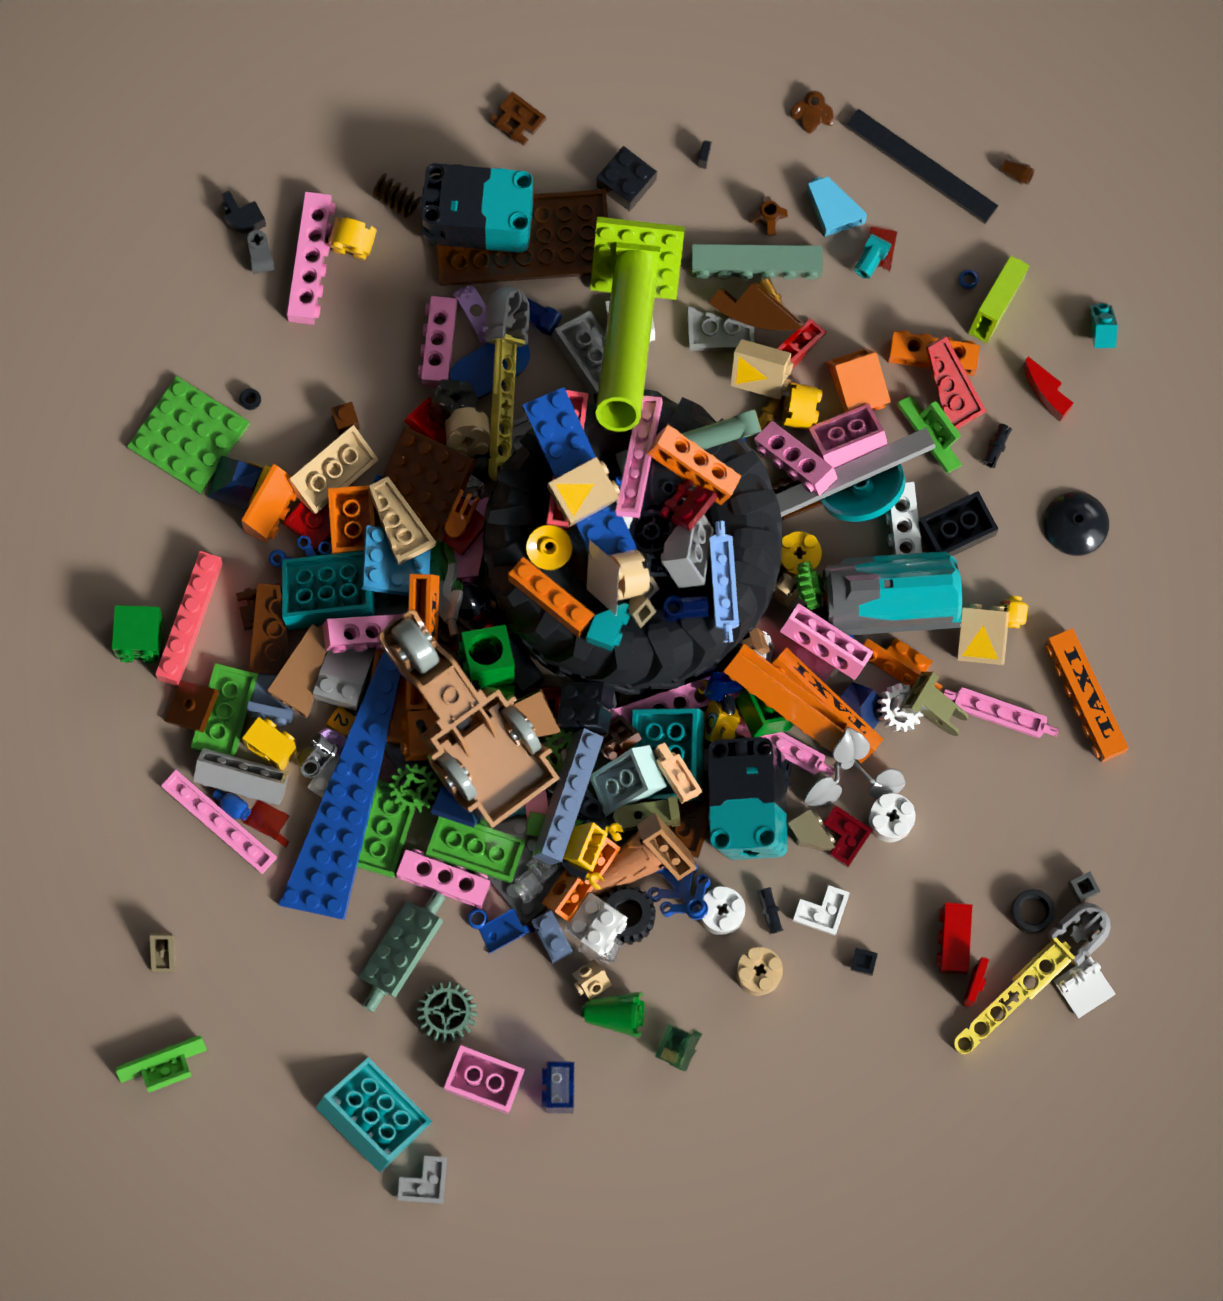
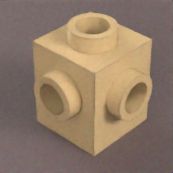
M595 959L572 973L576 980L573 984L580 995L585 994L589 1000L612 986L605 971Z

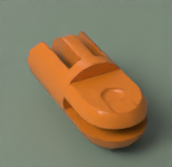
M459 490L444 526L445 533L450 538H459L464 534L480 497L476 496L467 516L464 512L472 494L468 492L458 512L456 508L464 493V490Z

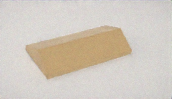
M352 425L288 480L297 498L313 514H316L329 503L328 488L348 487L379 459L355 426Z

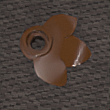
M810 91L805 95L804 100L797 102L793 106L791 118L802 119L804 129L810 134L818 128L820 123L832 126L834 114L832 108L825 103L822 93ZM811 98H817L818 104L812 105L810 102Z

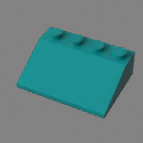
M363 551L282 560V618L288 630L310 628L312 624L316 627L322 626L327 619L375 616L374 591L361 589Z
M697 708L633 710L632 726L639 732L642 739L632 748L650 745L657 761L654 750L658 745L665 743L671 753L675 752L676 755L679 754L702 790L699 796L688 801H703L705 712ZM663 773L662 776L666 787L644 800H666L668 797L676 796Z
M369 1057L330 1090L316 1107L379 1173L392 1163L433 1122Z

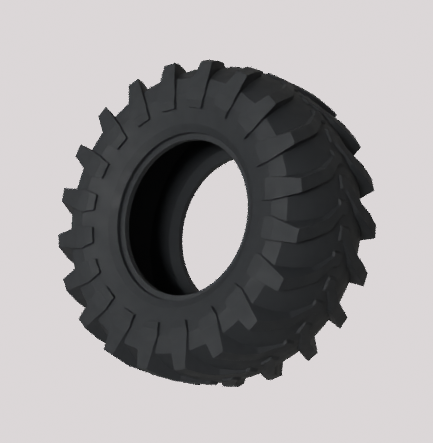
M644 389L643 396L662 397L663 403L656 436L667 425L682 434L717 423L701 405L682 397L679 404L658 391ZM598 393L593 394L594 402L587 403L584 432L599 462L603 461L609 471L607 476L612 482L614 479L610 475L609 468L616 478L621 475L615 454L629 449L632 429L616 432L602 426L596 418ZM529 429L519 441L523 446L501 465L496 476L497 484L495 490L491 491L484 515L483 560L488 587L493 600L497 601L496 606L511 635L527 651L529 650L544 668L562 678L566 675L573 681L605 682L615 691L629 696L649 694V688L676 689L691 683L690 677H697L714 671L723 665L728 659L727 655L731 651H736L742 645L743 640L750 637L749 632L756 628L760 617L764 615L774 593L780 571L782 549L781 511L767 470L754 450L749 451L742 438L705 449L706 452L712 454L716 459L741 475L732 496L722 505L714 501L704 514L714 529L713 536L716 535L715 522L719 521L720 526V522L724 521L725 534L733 538L739 626L732 629L733 642L729 643V637L727 643L723 642V629L715 628L711 559L709 554L704 585L678 588L663 598L650 601L656 611L655 614L641 628L637 626L630 615L627 625L622 624L620 633H623L619 646L614 645L613 650L609 651L586 642L591 624L580 637H577L509 581V573L523 557L532 563L526 550L527 540L535 529L546 525L550 492L547 486L553 478V474L533 430ZM667 483L664 489L672 488V486ZM547 542L545 546L548 549H552L554 544ZM567 562L562 567L554 570H545L534 565L591 611L594 617L609 610L587 590V587L576 577Z

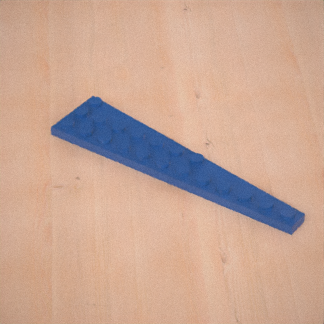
M386 652L382 653L279 906L341 920L346 918L402 675Z

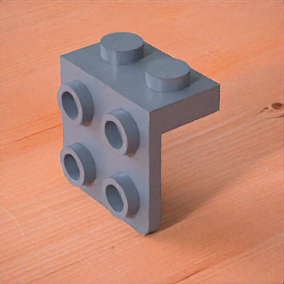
M265 673L258 674L252 701L248 702L247 706L248 715L255 720L260 717L262 720L265 718L272 720L277 725H292L295 711L270 696L267 691L277 676Z

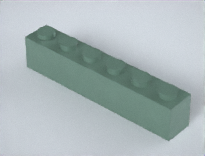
M692 244V276H696L699 279L718 276L720 279H729L731 277H740L741 279H751L753 277L774 279V277H783L785 280H793L796 277H805L806 280H816L821 278L823 272V246Z

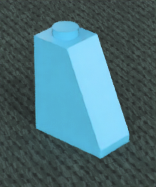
M817 177L808 183L807 193L825 237L865 224L866 212L829 177L823 179L822 177Z

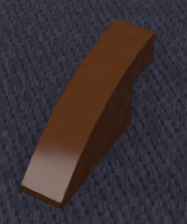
M757 282L752 283L739 300L725 288H722L708 302L730 318L761 329L798 330L805 326L801 320Z

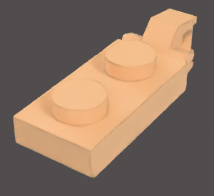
M665 743L658 745L654 750L657 757L656 762L680 802L684 803L699 796L702 790L679 754L676 755L675 752L671 753Z

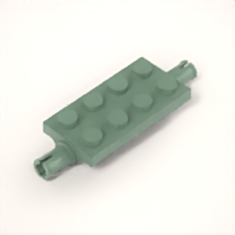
M433 891L425 907L421 908L409 901L405 902L359 975L360 979L372 985V991L362 1004L365 1009L374 1013L384 996L386 997L389 994L396 998L443 923V920L435 914L446 899L445 896L439 892L437 893V891Z

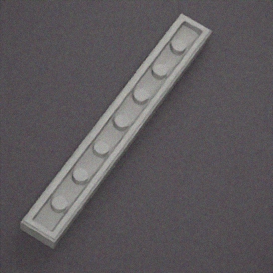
M927 428L921 429L834 468L838 479L820 496L813 491L811 493L802 486V483L776 494L781 517L936 448Z

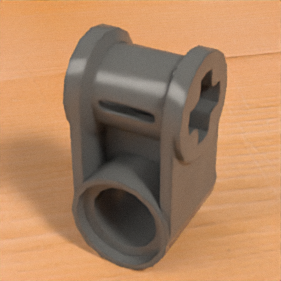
M260 230L250 232L247 238L253 275L274 271L273 258L269 250L266 234ZM256 239H259L260 245H256Z
M317 733L297 757V762L303 776L307 778L317 776L323 767L336 755L338 745L335 743L331 744L324 739L321 733ZM313 762L311 765L305 766L306 763Z

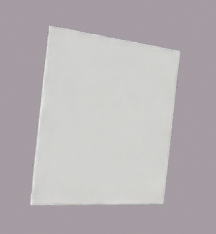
M589 540L590 554L588 555L587 590L617 616L620 566Z

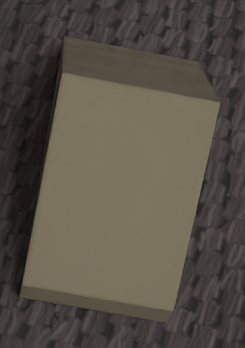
M150 933L151 972H174L176 937L173 933Z

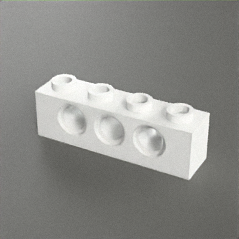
M907 482L904 492L897 502L903 504L906 510L898 511L894 505L885 513L886 525H890L891 531L888 534V546L892 547L893 555L904 554L899 549L903 545L910 548L911 552L908 554L922 553L914 482ZM903 524L907 526L908 531L900 532L897 526Z

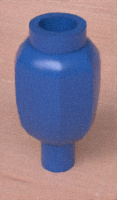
M218 789L213 793L212 797L219 801L220 808L230 817L242 819L243 821L249 817L251 809L248 808V803L233 793L224 794Z

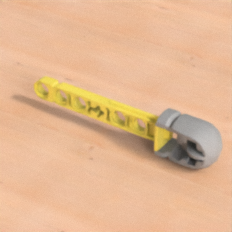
M501 287L493 292L486 307V327L488 329L485 332V341L495 344L490 429L491 442L489 447L491 458H489L488 466L489 476L494 482H497V467H501L511 456L517 347H523L528 344L526 331L529 328V302L524 293L513 287ZM503 359L507 362V370L503 367ZM502 381L506 383V391L501 387ZM500 423H501V424L503 425V427H504V433H503V434H502V433L500 432V430H499V424H500ZM499 445L503 448L502 456L498 452Z
M1091 903L1080 904L1073 908L1058 922V927H1053L1047 933L1050 943L1011 979L1014 983L970 1024L969 1029L965 1028L955 1038V1050L960 1054L970 1053L981 1043L979 1040L985 1039L1028 997L1032 999L1070 962L1076 966L1084 962L1085 955L1090 956L1109 936L1111 924L1107 913L1098 905ZM1084 914L1085 916L1081 918L1082 924L1079 927L1074 925L1073 933L1070 936L1078 943L1081 940L1087 941L1086 935L1090 931L1095 933L1099 929L1100 932L1098 935L1093 934L1089 938L1090 943L1086 947L1079 949L1074 957L1069 951L1072 947L1066 941L1061 943L1056 937L1061 936L1070 923L1076 924L1080 920V915ZM1042 960L1051 962L1052 969L1050 972L1045 973L1040 970L1039 964ZM1030 975L1035 978L1036 984L1033 988L1024 986L1023 978ZM1008 992L1012 994L1017 992L1018 1002L1012 1001L1008 1005L1011 1010L1007 1011L1005 1005L1000 1003L999 1000L1002 999L1005 1002L1009 998ZM995 1006L1003 1010V1016L1000 1019H994L990 1014L991 1009ZM977 1022L986 1024L987 1031L985 1034L979 1035L974 1031V1025ZM965 1037L969 1039L971 1045L968 1050H961L958 1047V1040Z

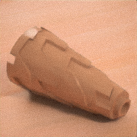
M639 830L620 847L621 850L602 875L605 881L600 879L597 883L601 889L596 890L593 888L592 894L598 897L606 892L615 890L618 886L623 887L665 868V865L642 841Z

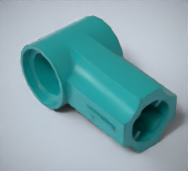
M871 234L865 244L863 254L854 267V271L858 276L870 279L880 261H883L887 256L892 244Z

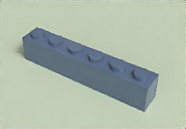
M585 728L574 732L559 775L560 779H558L532 857L550 865L562 862L604 738L603 736Z

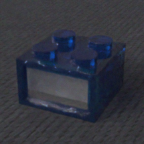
M547 1062V1067L542 1068V1085H546V1091H542V1107H546V1113H574V1062Z

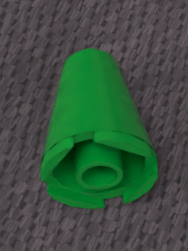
M632 992L587 1000L586 1004H583L581 1007V1017L585 1018V1022L628 1036L640 1037L642 1032H638V1028L644 1025L645 1002L641 1001L640 997L644 995L642 992Z

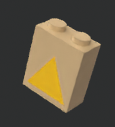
M741 339L734 351L731 386L780 400L784 392L789 391L791 380L788 379V376L793 368V363L790 362L791 353Z
M597 457L548 483L547 488L569 527L611 505L619 498L620 490L615 481L611 482L607 476L609 471L603 461L599 462Z
M969 604V608L963 607L957 661L1004 665L1009 612L1004 611V607L991 606V610L982 609L980 604Z

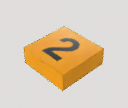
M338 706L326 725L346 736L352 728L356 717Z

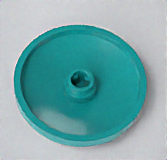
M896 465L820 500L821 504L830 515L843 521L860 522L876 518L889 511L899 501L904 492L906 478L902 465Z

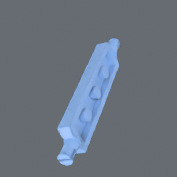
M719 521L715 522L716 535L709 538L715 628L723 629V642L727 643L729 637L730 643L733 642L732 629L739 626L733 538L725 534V522L721 521L719 526Z

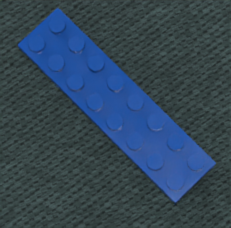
M564 387L522 405L554 479L596 458ZM616 502L575 524L588 554H590L589 540L608 556L630 550L638 551L623 516H617Z

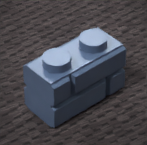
M552 911L532 920V926L543 948L548 953L552 964L572 954L573 950Z

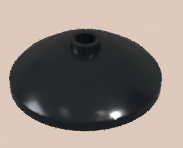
M653 457L651 458L641 512L650 509L661 511L664 502L667 499H671L676 493L675 489L677 486L685 481ZM667 483L672 486L670 492H666L664 489ZM682 498L677 505L681 506L685 499ZM670 513L669 516H668L671 521H672L671 517L673 516L672 513Z
M1073 491L1061 494L1049 504L1044 515L1043 527L1048 541L1058 551L1071 556H1083L1094 552L1103 544L1109 531V517L1105 507L1094 496L1084 492ZM1075 517H1080L1082 522H1076Z

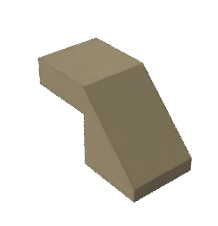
M650 577L648 591L643 592L644 594L630 598L629 613L640 628L656 612L649 601L659 590L653 577Z

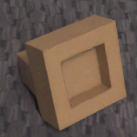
M757 627L749 632L751 637L742 642V645H747L761 655L770 652L763 631Z

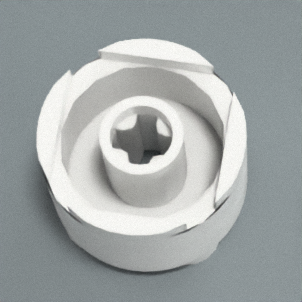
M899 794L882 795L875 801L868 816L869 827L873 829V834L884 842H896L903 839L909 834L915 822L913 804ZM890 814L895 815V819L893 822L889 821L888 816H890Z
M718 886L707 892L704 896V901L708 905V913L704 918L700 919L702 926L714 935H727L735 932L740 927L745 915V903L742 897L735 890L728 887ZM717 908H726L725 912L727 914L723 913L722 915H719V910Z

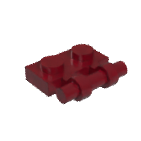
M686 479L683 484L677 486L675 489L676 493L671 499H667L664 502L663 509L659 514L663 518H667L672 513L671 519L674 524L691 531L718 497L714 491L697 485L691 491L690 488L694 484L691 480ZM682 498L685 499L681 506L677 505Z

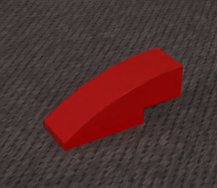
M1028 356L1025 359L1023 368L1031 388L1044 407L1061 422L1074 403L1058 391L1062 382Z

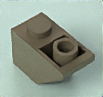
M811 809L787 823V829L798 846L828 853L835 847L833 845L835 843L833 836L829 831H824L821 826L823 822L816 812L813 814Z

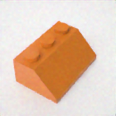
M275 464L272 465L241 520L244 532L267 544L270 539L274 540L279 531L278 525L281 520L284 521L290 512L288 507L291 502L297 500V496L288 480L291 476Z
M370 485L328 488L332 554L364 550L365 528L367 525L375 526L374 503L369 492Z

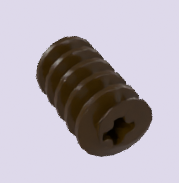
M384 173L374 187L373 198L376 200L380 199L382 204L387 203L388 208H394V211L401 213L402 217H409L417 209L421 196L415 200L414 191L407 195L408 187L400 190V182L393 186L394 178L386 181L387 174Z

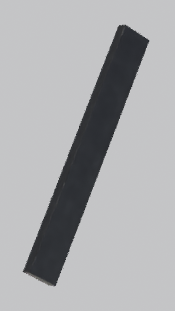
M859 108L846 124L847 129L984 224L988 222L999 205Z

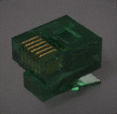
M668 1024L655 1057L686 1072L692 1057L697 1051L695 1047L702 1033L694 1030L692 1034L677 1026Z

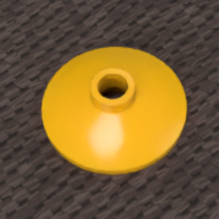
M544 525L538 527L530 534L526 550L529 559L534 565L541 569L554 570L562 567L569 560L572 553V542L569 535L562 528L554 525ZM547 542H552L554 544V547L552 549L546 548L545 544Z

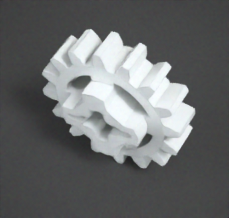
M902 684L889 686L887 691L881 693L884 699L877 701L881 704V708H878L877 712H882V716L879 719L886 720L884 726L891 727L893 732L899 731L901 733L915 729L914 725L921 723L918 717L924 716L920 711L918 714H906L900 709L906 699L905 696L907 697L910 692V685L902 686Z

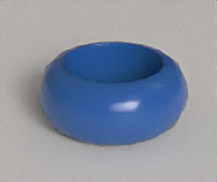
M967 269L960 273L959 283L963 288L972 289L978 284L979 278L975 271ZM963 276H973L974 282L972 284L965 283Z
M479 908L471 910L467 916L469 926L474 929L483 928V925L488 921L486 912ZM475 913H481L484 917V921L479 925L471 921V916Z

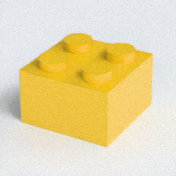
M258 717L242 738L245 747L272 767L284 770L297 753L296 743L293 741L294 738L286 731L279 732L271 720L267 718L262 720Z

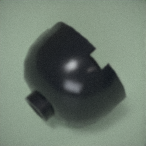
M650 509L640 513V517L635 520L633 519L630 524L629 532L638 551L641 553H663L665 542L675 529L669 517L663 518L659 514L660 510Z

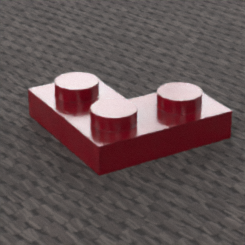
M836 805L823 823V826L841 837L829 856L848 868L873 829Z

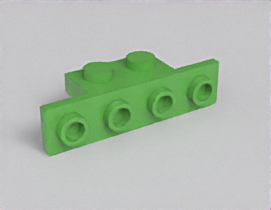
M913 396L897 403L898 408L916 432L927 428L936 446L930 452L943 470L949 473L960 468L962 463L950 447L961 435L939 404L935 401L923 411Z
M199 1035L188 1038L181 1043L167 1046L160 1051L146 1054L131 1062H125L116 1067L115 1070L121 1083L142 1075L146 1088L150 1093L191 1077L186 1058L207 1051L202 1036Z

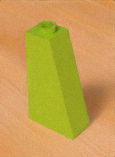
M1010 256L980 307L968 334L986 344L989 342L1030 265L1021 259Z

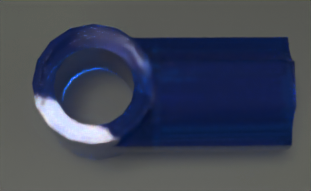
M528 299L530 308L529 322L535 324V327L542 333L552 335L563 316L551 307L546 306L545 308Z
M671 596L664 602L662 614L668 621L708 617L707 597L679 598L678 596ZM671 604L676 605L679 611L671 613L667 606Z
M712 672L704 695L713 701H722L725 694L742 691L745 687L737 681L730 679L724 673Z

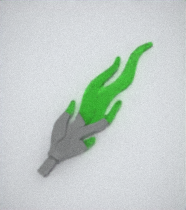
M435 540L436 545L431 548L430 574L440 576L439 616L448 625L451 638L455 639L460 636L456 621L459 620L458 614L463 599V584L460 580H456L458 564L451 547L447 543L444 544V551L448 559L447 563L442 554L440 541Z

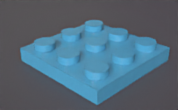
M367 525L364 533L361 589L409 597L410 574H430L431 549L398 566L384 529Z

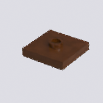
M180 680L165 722L203 733L219 691L214 688Z

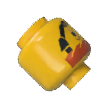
M1009 596L1008 599L1000 602V607H1004V611L1009 612V628L1020 629V625L1026 623L1028 605L1025 602H1021L1022 597Z

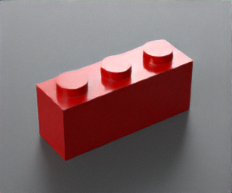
M946 902L943 908L939 909L938 920L942 922V931L938 930L937 944H941V953H937L936 966L940 967L939 973L967 975L969 972L973 904Z

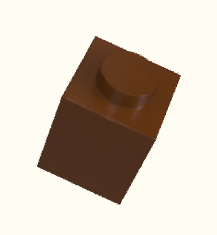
M353 402L331 408L339 435L352 425L357 430L360 429Z

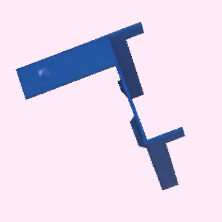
M514 909L508 910L479 929L489 950L488 954L526 935V933L535 932L532 925H521Z

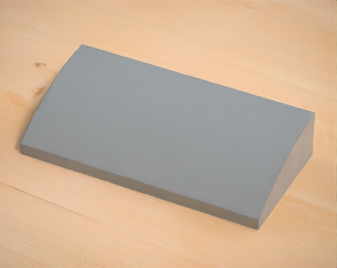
M588 311L554 329L551 337L594 399L593 394L598 393L606 333L591 311Z

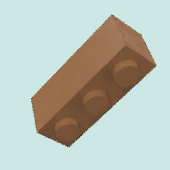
M656 813L637 824L642 841L678 881L697 869L690 850Z

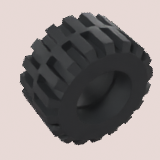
M626 885V887L618 886L614 891H609L608 895L603 898L604 902L614 909L620 904L630 903L635 905L641 914L640 920L635 926L625 927L623 932L617 934L613 941H618L622 945L624 943L633 945L634 942H641L644 937L649 935L654 926L656 910L652 898H649L648 893L642 892L639 887L632 888L631 885Z

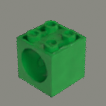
M115 605L112 650L116 658L120 659V662L131 663L133 660H142L143 663H155L156 660H161L164 617L160 607Z
M506 625L461 632V641H458V658L463 666L462 671L470 683L473 680H478L482 689L514 683L515 665ZM479 652H491L498 656L499 660L490 665H481L476 663L472 657Z

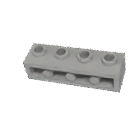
M203 748L197 759L193 782L280 806L285 795L289 772Z

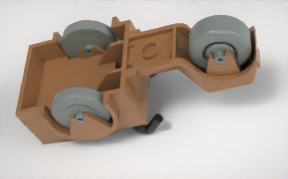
M410 610L378 634L380 645L400 674L420 691L438 717L435 724L429 729L424 720L420 719L416 722V726L421 734L420 737L431 751L427 755L430 765L458 804L468 812L473 811L481 824L493 828L560 779L546 759V756L552 753V750L545 747L539 741L531 722L514 706L513 702L517 700L515 696L510 695L505 699L499 689L486 687L482 690L478 680H473L470 683L454 658L429 633L416 610Z

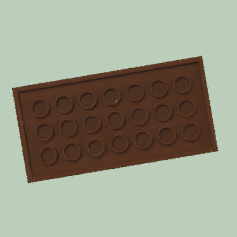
M606 189L533 194L529 247L521 253L437 245L439 285L449 286L591 276L597 217L608 218Z

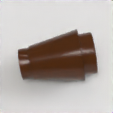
M1005 160L1001 167V172H1004L1021 185H1028L1035 171L1029 164Z

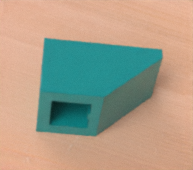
M1105 303L1090 305L1091 339L1094 348H1116L1118 323L1112 305Z
M623 603L618 605L617 616L610 610L596 615L588 632L586 642L609 651L613 650L614 645L619 646L623 633H620L622 624L627 625L630 618V613L628 612L629 604Z

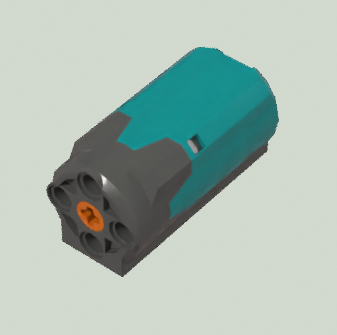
M947 552L844 558L840 564H828L823 569L824 620L847 635L961 628V574L957 560Z

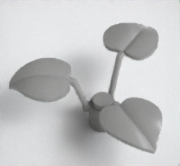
M846 727L843 736L832 751L836 761L833 764L835 779L833 780L832 777L825 776L817 780L806 793L803 802L806 805L820 807L836 802L842 793L841 786L837 784L840 781L839 768L850 769L853 765L870 783H873L869 788V793L877 799L885 794H898L905 786L906 781L903 774L894 768L882 770L875 779L871 778L856 761L868 754L870 749L869 742L858 731Z

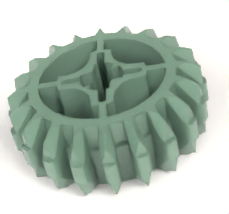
M451 981L447 982V988H443L442 982H439V990L436 991L435 987L431 985V995L427 991L423 992L427 1000H418V1003L424 1007L416 1008V1012L423 1013V1015L417 1017V1021H425L420 1025L421 1030L429 1028L426 1032L428 1037L434 1032V1041H437L441 1035L443 1036V1043L447 1042V1036H451V1041L454 1043L456 1041L454 1035L458 1034L459 1038L463 1039L462 1030L466 1033L471 1032L467 1024L475 1026L476 1022L470 1019V1017L478 1016L477 1012L471 1011V1009L477 1008V1004H469L474 999V996L469 995L465 997L468 992L467 988L459 992V983L455 985L454 989H451ZM445 995L442 1005L429 1007L434 999ZM452 995L458 997L464 1003L466 1010H460V1008H455L452 1005ZM449 1001L448 1005L453 1014L447 1017V1023H445L444 1013L440 1012L447 1007V1002ZM428 1014L442 1019V1029L435 1027L431 1023ZM465 1017L458 1027L449 1030L450 1022L454 1018Z

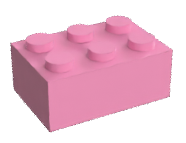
M869 403L808 427L812 444L818 456L833 466V468H837L888 445L885 431Z
M460 1045L444 1091L509 1115L525 1069Z

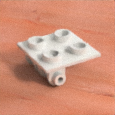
M1091 956L1079 966L1073 967L1053 980L1078 1019L1116 995L1099 970L1101 968L1099 963L1093 961Z

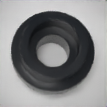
M255 389L244 390L239 397L240 405L246 410L257 409L261 404L260 393ZM253 397L255 400L253 403H248L246 401L247 398Z

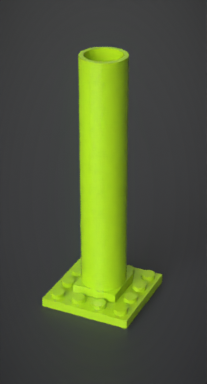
M597 217L590 290L610 292L611 296L596 404V418L602 426L616 432L633 429L640 421L655 298L677 300L685 226Z

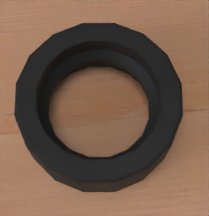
M1030 889L1025 890L1016 897L1012 903L1010 913L1012 921L1017 928L1023 932L1033 934L1043 931L1050 925L1054 919L1055 908L1049 895L1041 890ZM1027 899H1038L1045 906V918L1038 924H1028L1020 916V906Z

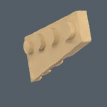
M388 476L369 486L370 495L398 566L435 547L436 541Z

